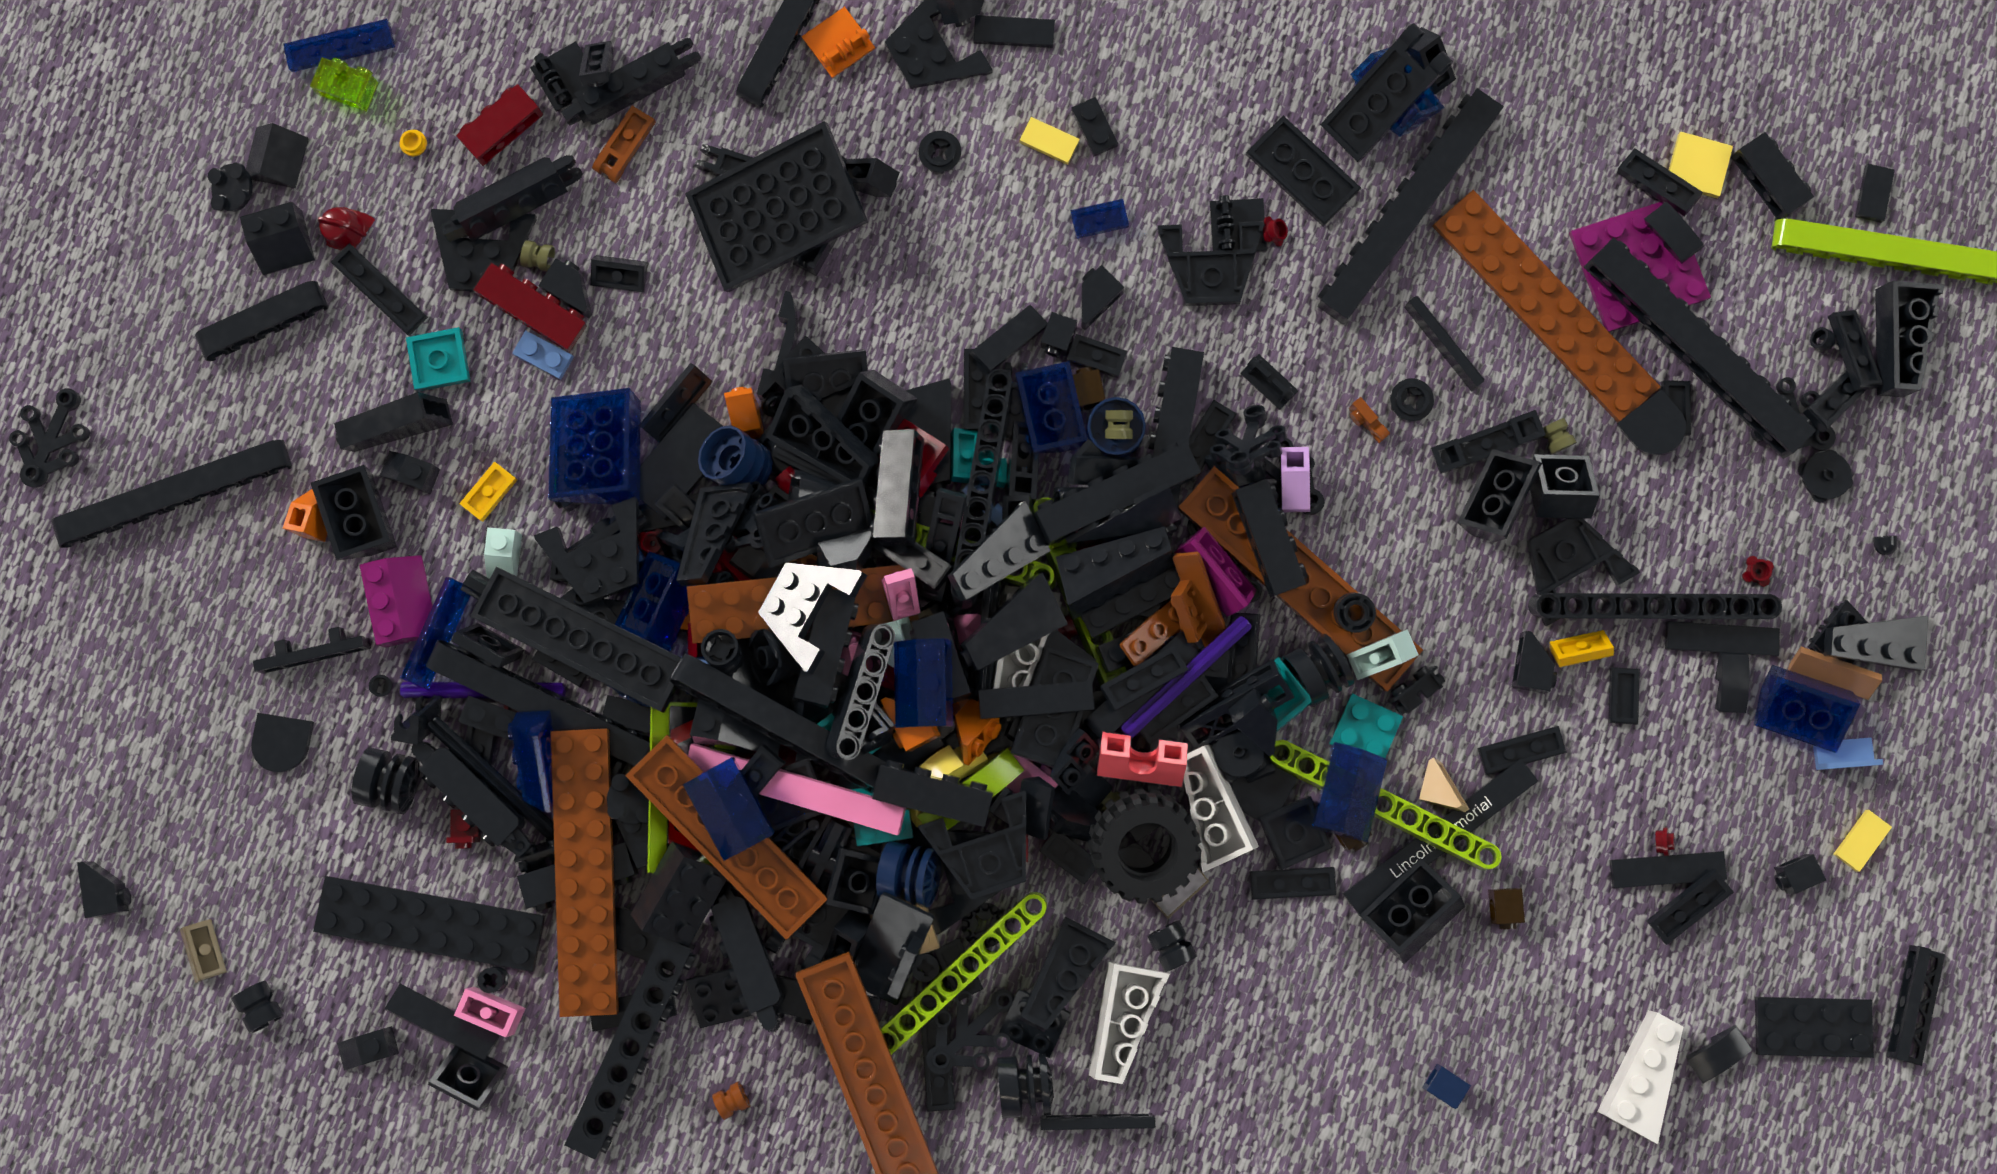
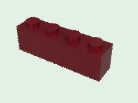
M491 263L473 289L476 295L570 353L587 327L583 321L585 317L572 308L567 311L559 306L561 301L551 294L547 293L546 296L538 293L536 291L538 287L524 278L521 282L513 277L515 272L507 266L500 264L498 267Z

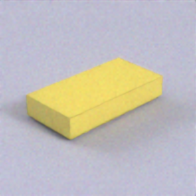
M1031 117L1020 138V143L1068 165L1080 139Z
M1865 810L1833 855L1856 872H1860L1892 827L1870 810Z

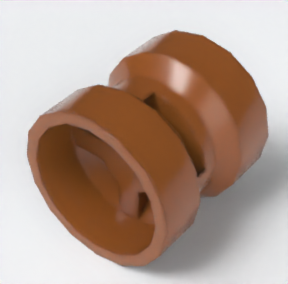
M739 1081L730 1085L726 1092L720 1090L712 1094L715 1107L723 1120L732 1117L734 1110L743 1111L751 1107L745 1090Z

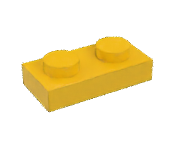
M494 461L459 504L480 521L484 522L518 479Z
M1604 630L1550 641L1551 653L1559 667L1614 656V646Z

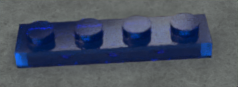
M388 19L283 44L288 69L291 72L395 48L391 24Z
M451 577L445 578L402 672L401 679L429 690L436 672L426 667L427 661L438 639L447 642L451 641L470 599V595L460 590L463 583Z

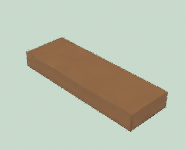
M1802 646L1788 667V672L1867 700L1870 699L1882 682V674L1833 657L1824 656L1822 653Z

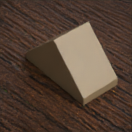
M1435 758L1430 759L1419 799L1429 804L1457 811H1468L1469 807L1442 762Z

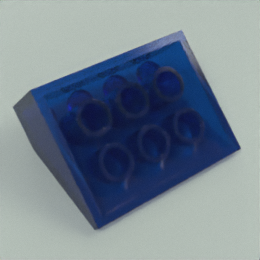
M630 388L551 397L548 495L550 501L614 505L636 497L638 502H640L641 427L638 425L641 423V401Z

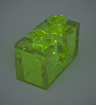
M322 57L310 87L319 96L367 112L379 83L372 76L373 73L364 67L357 66V69L349 67L346 62L338 58L329 60Z

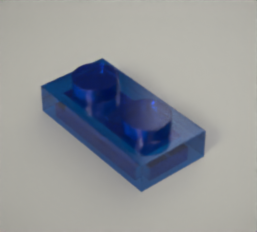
M1123 199L1070 210L1076 239L1129 227Z

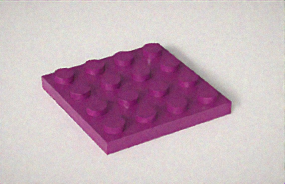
M1663 202L1636 209L1569 232L1602 323L1608 332L1640 322L1584 268L1613 237L1617 241L1625 243L1630 249V253L1637 260L1645 262L1650 268V272L1657 279L1665 281L1670 287V291L1677 298L1686 301L1689 306L1711 298L1695 254L1681 264L1664 247L1663 241L1645 224L1644 218L1664 204Z

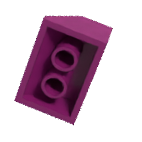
M1205 526L1175 550V554L1200 553L1221 613L1224 612L1228 617L1249 605L1257 592L1256 588Z
M422 555L384 558L359 565L376 645L388 648L439 635Z

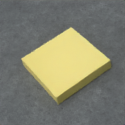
M1680 132L1677 136L1669 170L1703 192L1702 195L1718 199L1721 195L1733 146Z

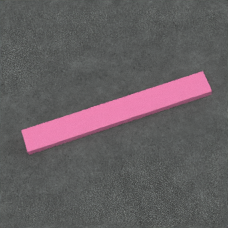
M695 743L690 745L688 756L712 780L727 785L734 780L749 761V759ZM782 769L775 774L759 793L760 795L894 835L900 834L906 807L874 800L870 795Z

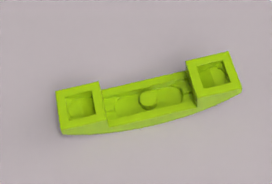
M1007 747L988 761L983 768L965 780L963 784L970 785L971 780L985 783L988 785L987 790H991L993 796H995L1017 778L1024 769L1014 755L1010 754V750ZM921 812L917 815L922 824L942 818V816ZM943 817L947 830L960 822Z

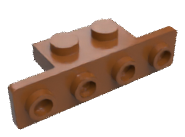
M1176 553L1173 556V561L1180 582L1171 595V604L1176 609L1180 620V629L1184 632L1187 642L1196 643L1201 638L1206 648L1226 629V625L1200 553Z
M1171 599L1120 643L1121 649L1133 666L1141 664L1152 653L1160 650L1165 645V641L1181 631L1180 620L1176 609L1172 607Z

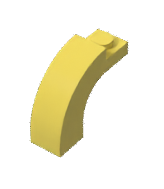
M948 745L928 758L920 767L932 770L931 776L942 778L943 774L957 776L961 780L983 768L988 762V758L983 752L981 756L976 757L968 766L963 762L960 747L953 750ZM910 809L911 820L918 827L922 822L917 815L922 811Z

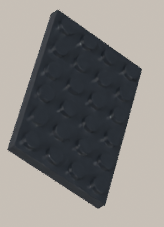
M825 121L685 193L719 280L726 292H730L868 223L829 124Z

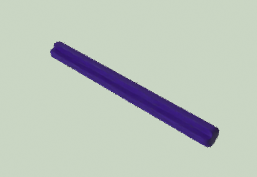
M1239 616L1186 665L1189 669L1187 672L1165 684L1121 725L1120 728L1123 733L1133 738L1251 629L1252 626L1245 617Z
M402 682L400 685V695L403 698H419L421 695L424 698H432L434 695L442 696V698H468V696L489 698L457 682ZM535 682L565 697L566 687L564 683Z

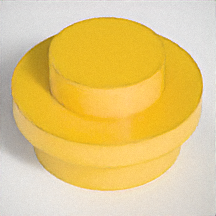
M408 130L401 135L400 148L406 155L416 157L426 150L427 139L418 130Z

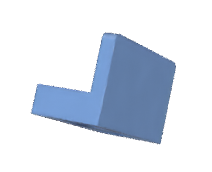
M1872 738L1813 742L1816 770L1884 765L1883 759H1874Z

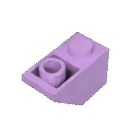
M1309 447L1282 448L1281 493L1283 512H1310Z

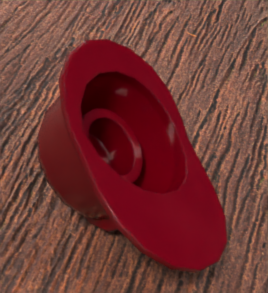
M334 207L327 210L322 217H318L319 228L326 240V245L341 251L349 243L356 248L363 237H366V232L375 221L373 217L366 213L345 207Z

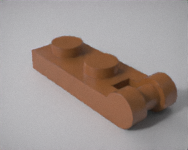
M632 105L594 161L592 169L599 174L603 172L608 175L609 180L617 183L623 175L625 168L655 125V119ZM611 157L617 160L614 166L608 164Z

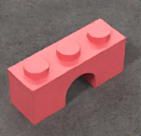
M1102 733L1097 776L1182 787L1187 766L1188 743L1159 740L1158 747L1154 751L1142 753L1130 746L1131 736Z

